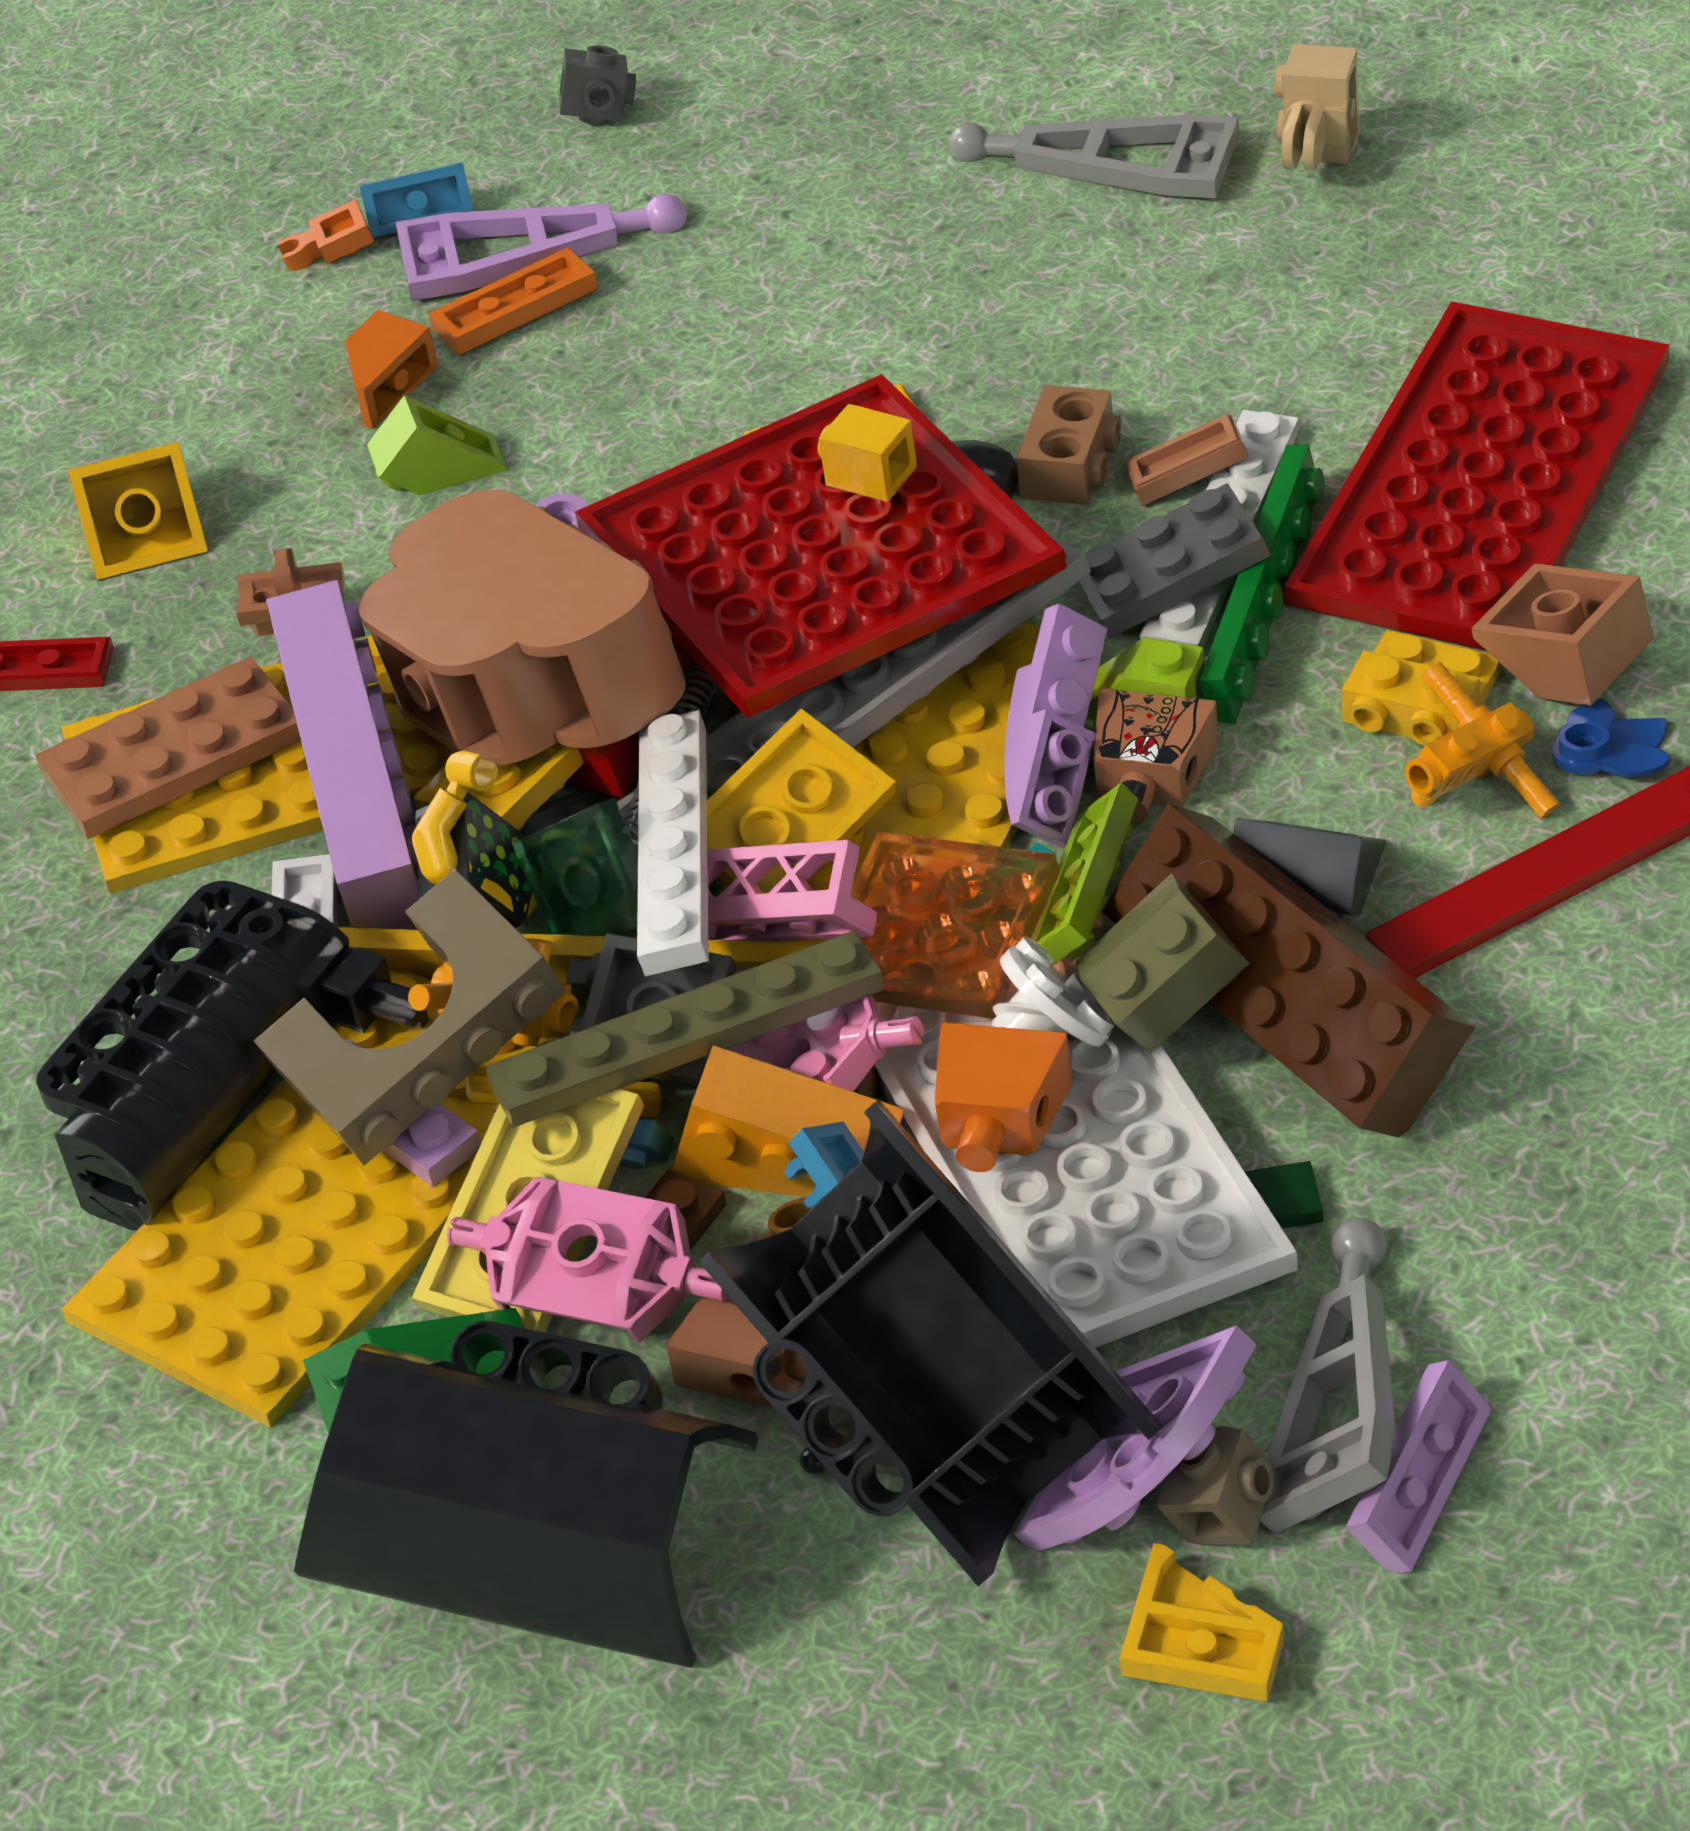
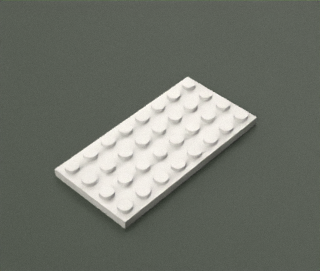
M1036 925L884 979L883 991L872 994L878 1006L881 1019L884 1021L917 1016L923 1026V1038H920L921 1044L888 1047L885 1058L878 1059L874 1064L878 1075V1085L888 1103L904 1109L900 1121L901 1125L1095 1348L1298 1270L1296 1249L1162 1045L1150 1053L1116 1024L1111 1029L1112 1034L1100 1047L1089 1045L1066 1032L1073 1082L1037 1152L1028 1156L998 1153L996 1164L991 1170L987 1172H974L958 1163L956 1159L957 1149L948 1148L941 1143L935 1107V1088L942 1022L991 1026V1022L997 1016L993 1011V1006L999 1003H1008L1019 991L1004 972L1000 964V958L1010 946H1016L1024 936L1031 938ZM1093 941L1090 944V946L1086 949V951L1095 944ZM1063 958L1052 966L1067 979L1073 973H1078L1075 963L1077 959L1067 962Z

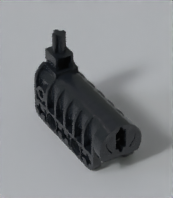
M215 881L202 886L187 900L57 1048L37 1074L36 1084L46 1108L57 1115L68 1118L54 1136L81 1208L91 1215L132 1231L138 1230L143 1224L149 1225L277 1071L255 1044L254 1040L303 998L331 1026L335 1023L363 1034L377 1017L413 1029L415 1027L422 1029L429 1021L428 1010L417 1011L411 1007L408 1000L411 988L391 981L385 957L357 947H349L348 937L332 922L314 910L231 881ZM228 905L231 906L229 910L225 909ZM211 910H215V912L210 916L209 912ZM189 947L199 949L195 956L185 961H170L180 949ZM156 989L157 994L154 996L150 995ZM119 1034L124 1036L122 1041L107 1049L94 1048L106 1035ZM79 1077L80 1082L77 1085L72 1084Z

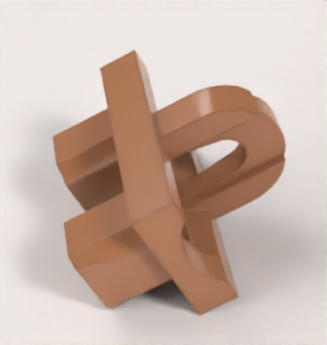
M292 548L273 550L275 556L273 571L238 575L239 604L236 614L239 625H251L254 633L258 636L274 634L266 601L268 598L337 580L344 600L345 574L342 562L298 567Z

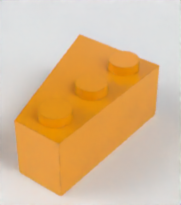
M713 1045L689 1110L672 1171L707 1185L807 1197L815 1188V1183L809 1174L805 1177L788 1179L785 1175L787 1165L797 1157L788 1142L802 1128L843 1121L865 1152L870 1131V1119L865 1115L864 1111L878 1100ZM882 1102L900 1123L904 1109Z

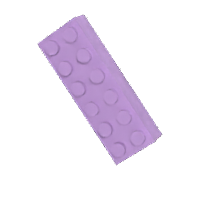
M337 580L268 598L266 601L337 886L351 927L417 930L405 913L407 909L420 899L418 896L417 857L412 844V835L416 828L413 815L414 809L405 778L402 776L400 766L402 764L392 729L381 732V730L389 729L390 725L380 684L368 685L378 682L377 670L368 638L358 641L355 639L366 636L357 602L355 600L344 603Z

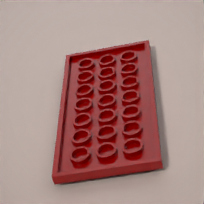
M1451 301L1284 585V604L1485 650L1474 640L1471 628L1534 563L1561 567L1669 364L1670 344Z

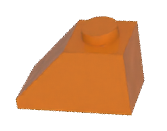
M376 310L345 340L365 427L374 429L395 408L404 395L408 396L438 366L429 326L380 310Z

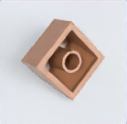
M1536 563L1471 628L1474 640L1538 698L1568 702L1575 706H1592L1654 639L1640 576Z

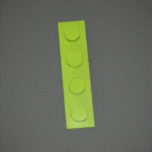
M1119 783L1079 813L1075 820L1031 939L1041 945L1052 956L1054 963L1051 966L1063 958L1067 962L1074 961L1086 951L1095 937L1091 930L1096 916L1102 911L1108 901L1105 891L1109 880L1120 867L1121 863L1117 858L1122 845L1133 831L1130 822L1139 800L1122 783Z

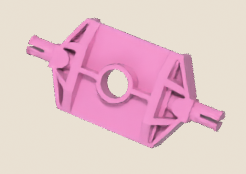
M869 995L729 1047L726 1050L854 1092L876 1061L885 1058L888 1047L921 1044L920 1038H923V1026L917 1016L884 1021L881 1019L873 996Z
M537 1177L517 1195L498 1217L491 1216L488 1224L456 1216L450 1222L453 1228L448 1227L447 1242L449 1245L480 1250L486 1255L492 1300L500 1310L511 1308L510 1306L618 1328L626 1330L634 1342L640 1343L682 1302L684 1297H688L690 1294L719 1300L724 1303L729 1300V1296L704 1268L696 1267L692 1261L685 1218L676 1204ZM583 1236L598 1238L595 1251L587 1259L579 1262L566 1260L567 1250L574 1241Z

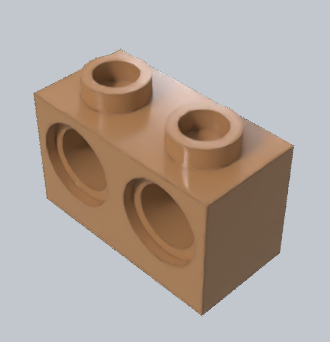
M1053 385L1043 386L1016 457L1020 498L1088 505L1094 486L1103 487L1106 482L1108 473L1107 450H1116L1120 442L1121 417L1120 415H1113L1111 391Z

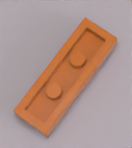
M567 247L429 312L432 330L459 356L598 290L595 271Z

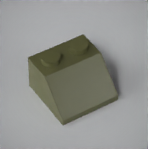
M1173 873L1075 961L1081 982L1113 1022L1150 1053L1250 964Z

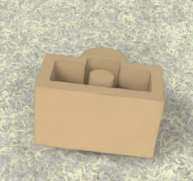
M1293 43L1286 64H1279L1277 67L1274 84L1275 96L1283 98V109L1280 110L1278 115L1276 132L1277 140L1282 142V166L1285 169H1296L1299 161H1303L1305 170L1316 171L1319 162L1349 164L1360 134L1357 48Z

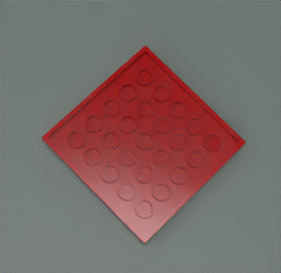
M882 374L575 511L578 528L584 535L598 543H607L614 552L630 561H638L646 569L652 580L653 591L661 613L672 635L747 718L770 709L783 701L823 684L864 663L879 658L898 647L930 634L945 625L977 610H981L994 602L1066 569L1064 549ZM848 404L911 420L917 468L888 502L826 486L822 459L818 454V438L823 429L831 424Z

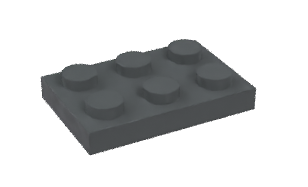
M1226 483L1216 489L1200 492L1189 503L1162 517H1153L1146 520L1137 530L1110 544L1098 545L1089 550L1085 556L1091 572L1078 581L1101 625L1108 628L1107 636L1110 639L1271 555L1263 537L1229 484Z

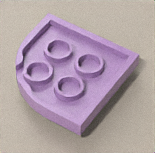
M1236 1325L1116 1371L1163 1427L1149 1440L1139 1433L1102 1439L1037 1493L1013 1535L1026 1547L1042 1551L1063 1543L1066 1545L1074 1544L1083 1536L1103 1526H1106L1111 1531L1123 1526L1138 1509L1140 1500L1153 1490L1182 1459L1190 1460L1195 1458L1210 1444L1216 1431L1211 1423L1223 1404L1230 1400L1243 1385L1245 1374L1242 1370L1257 1344Z

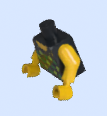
M458 751L452 754L446 763V776L450 782L446 790L439 788L430 805L416 810V828L412 835V844L417 857L419 898L423 897L455 869L515 929H518L561 880V877L558 875L559 871L566 864L575 866L589 864L596 854V844L589 841H580L572 846L573 841L581 833V829L572 827L556 828L547 838L546 849L549 856L542 861L540 859V846L467 792L468 789L483 792L492 787L498 774L497 764L493 761L480 759L481 755L478 753Z

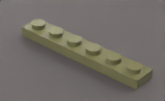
M854 930L486 1066L489 1085L514 1128L708 1056L713 1045L727 1049L864 998L865 996L883 991L882 971Z

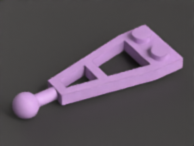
M660 194L652 198L646 208L613 214L609 204L454 212L396 222V228L411 301L466 292L486 286L567 247L578 257L618 245V234L646 229L656 233H671L685 225L687 211L684 203L678 197L672 194ZM569 232L549 239L546 237V233ZM528 235L529 245L459 265L454 239Z

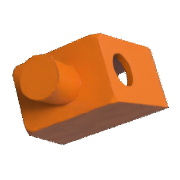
M942 1022L938 1049L935 1107L941 1143L948 1148L957 1149L956 1159L960 1165L970 1171L987 1172L995 1166L998 1153L1028 1156L1037 1152L1073 1082L1067 1033Z

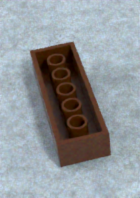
M1168 803L1101 912L1117 924L1173 873L1250 963L1208 1002L1357 1127L1398 1138L1408 1132L1475 1029V1026L1213 817Z

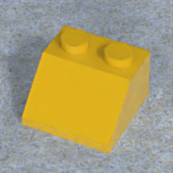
M179 442L67 470L97 580L208 552Z

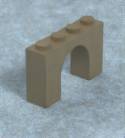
M455 869L405 911L429 947L453 972L452 990L448 1002L442 1013L429 1028L412 1040L398 1046L384 1049L362 1048L343 1039L313 1006L303 998L254 1040L255 1044L278 1073L363 1165H366L379 1152L394 1144L401 1133L430 1108L441 1103L452 1089L481 1064L492 1059L503 1045L533 1019L543 1015L550 1008L551 1004L566 992V989L544 956Z

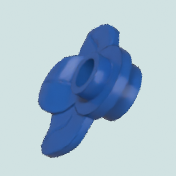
M1602 698L1597 699L1592 706L1581 705L1567 716V724L1560 729L1559 735L1552 746L1553 760L1561 769L1575 774H1593L1604 771L1621 777L1652 775L1666 768L1671 762V756L1659 749L1666 734V719L1663 717L1617 719L1609 703Z

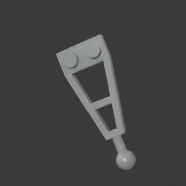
M1172 115L1025 125L1020 136L991 135L978 124L964 123L955 128L950 135L949 150L953 158L962 162H974L986 156L1015 157L1017 168L1163 196L1216 198L1239 139L1240 130L1238 117ZM1175 142L1166 168L1105 158L1109 146ZM1083 148V150H1082L1081 153L1071 152V151H1066V150H1060V149Z
M1366 1218L1349 1219L1343 1222L1333 1234L1331 1241L1332 1254L1337 1263L1342 1267L1339 1287L1321 1296L1267 1455V1460L1276 1469L1273 1491L1270 1498L1266 1501L1260 1522L1274 1534L1299 1522L1312 1520L1318 1517L1324 1510L1359 1493H1368L1380 1483L1388 1480L1395 1424L1383 1291L1369 1279V1271L1379 1266L1386 1255L1387 1240L1382 1229L1375 1222ZM1352 1321L1353 1340L1342 1345L1348 1323ZM1356 1379L1359 1417L1310 1441L1325 1394Z

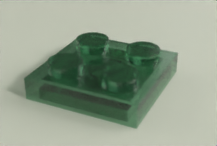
M615 798L598 803L512 843L550 935L606 936L607 933L622 935L637 928L638 853Z

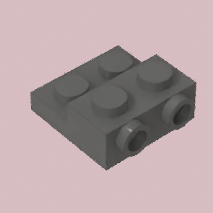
M607 933L601 954L594 953L589 962L586 987L590 991L585 1013L576 1015L572 1023L570 1035L734 975L736 964L732 956L709 952V961L645 976L637 958V939ZM709 1055L649 1078L698 1087ZM647 1078L641 1080V1082H647Z

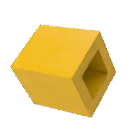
M848 404L836 419L823 429L818 438V454L822 459L826 486L888 502L917 468L910 419Z

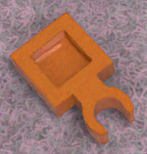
M356 199L308 221L311 230L302 234L287 236L280 240L277 245L289 271H298L309 267L315 260L321 257L324 258L326 264H329L341 257L356 254L363 247L375 241Z

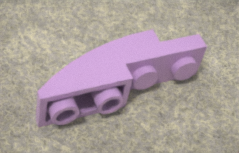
M1058 603L1046 608L1044 611L1032 664L1017 669L1006 728L1004 783L1011 825L1062 849L1066 847L1074 826L1096 733L1084 728L1108 628Z

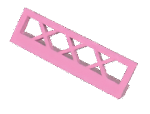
M850 840L707 850L708 886L725 868H731L737 876L719 897H713L708 889V940L751 942L832 939L854 930L859 938L873 937L878 912L851 897L860 847ZM826 861H834L829 889L813 891L807 880ZM781 864L787 875L768 894H763L757 883L775 865ZM636 915V920H635V924H634L636 927H637V915Z

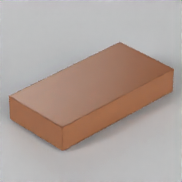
M1230 413L1132 457L1125 463L1135 492L1142 506L1240 462L1248 458L1249 455L1239 429Z

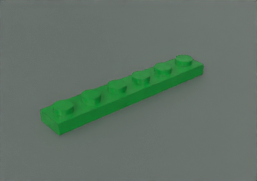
M1309 444L1286 445L1256 525L1271 556L1239 572L1199 679L1205 700L1216 701L1217 722L1236 724L1243 702L1251 700L1253 696L1254 672L1259 660L1266 658L1269 649L1268 633L1273 620L1280 619L1282 615L1284 585L1297 564V552L1301 541L1309 539L1313 507L1315 503H1321L1324 497V475L1321 468H1315Z

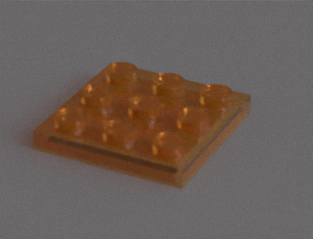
M878 832L851 891V897L878 912L873 937L860 938L882 971L883 991L872 994L875 1002L994 1019L997 1015L993 1011V1006L1003 1003L1012 983L1000 964V958L1010 946H1016L1024 936L1032 937L1060 873L1056 855L1054 853Z

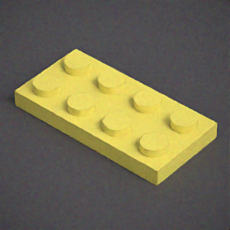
M616 1089L514 1128L499 1103L412 1296L418 1307L446 1317L500 1310L492 1300L487 1259L483 1251L448 1244L447 1230L448 1227L453 1228L450 1224L451 1220L457 1216L462 1219L488 1224L491 1216L498 1217L517 1195L537 1177L608 1191L645 1106L640 1096L633 1092ZM587 1236L579 1238L569 1246L566 1260L577 1262ZM510 1306L517 1309L525 1329L546 1333L553 1317L552 1314Z

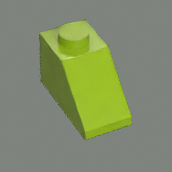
M406 395L401 398L367 444L376 468L377 477L393 490L401 491L406 489L417 495L507 470V465L493 434Z
M1144 637L1098 667L1086 720H1097L1098 698L1101 688L1205 699L1199 681L1205 666L1203 647Z

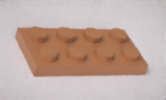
M252 656L237 663L227 665L221 670L182 688L175 689L167 695L132 711L120 714L112 720L75 737L65 739L59 744L35 754L40 772L89 840L300 742L301 738L294 710Z

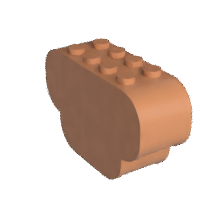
M484 490L465 494L439 505L410 523L396 536L391 544L389 555L394 568L374 581L366 589L359 601V614L364 626L371 632L396 692V702L403 717L455 753L458 751L478 753L481 755L480 759L493 761L497 766L525 760L541 753L557 742L573 748H593L618 742L635 734L651 724L655 719L666 714L681 699L686 688V678L672 642L671 631L663 618L653 591L652 580L646 569L638 561H630L617 554L607 543H598L584 535L574 524H565L553 517L544 507H536L511 492Z

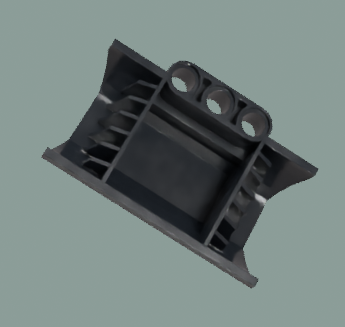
M878 1100L864 1111L865 1115L870 1119V1131L862 1161L791 1229L749 1244L714 1249L707 1253L699 1263L768 1342L756 1355L753 1365L754 1382L759 1391L851 1499L866 1513L879 1517L891 1516L908 1505L974 1583L980 1586L994 1573L1003 1544L1027 1501L1102 1439L1139 1433L1149 1440L1163 1425L884 1104ZM783 1349L795 1351L802 1356L807 1366L806 1381L794 1380L785 1373L781 1363ZM830 1405L844 1407L850 1412L855 1421L856 1429L854 1436L841 1435L833 1429L828 1416ZM877 1461L892 1463L899 1469L904 1482L902 1491L894 1492L881 1485L876 1475Z
M477 1321L462 1329L452 1343V1363L362 1343L357 1348L351 1360L316 1472L294 1567V1572L299 1577L576 1643L688 1668L693 1667L697 1655L693 1651L681 1617L668 1551L694 1447L710 1441L756 1451L759 1440L756 1432L731 1424L663 1410V1395L659 1384L641 1358L629 1351L498 1322ZM492 1351H504V1359L498 1368L487 1374L476 1373V1367L483 1356ZM561 1365L572 1367V1373L568 1381L562 1386L555 1389L543 1388V1381L547 1373L553 1368ZM627 1380H637L640 1382V1388L636 1396L630 1401L623 1404L610 1403V1396L614 1388L620 1383Z

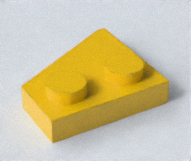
M1153 1543L1119 1657L1121 1676L1268 1702L1284 1644L1283 1623L1256 1605H1247L1240 1602L1235 1597L1232 1589L1209 1575L1202 1581L1176 1563L1173 1550L1165 1545Z

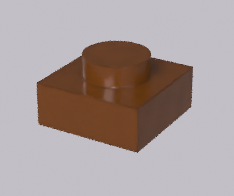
M667 1169L645 1197L647 1199L676 1204L685 1218L690 1251L727 1205L724 1191Z

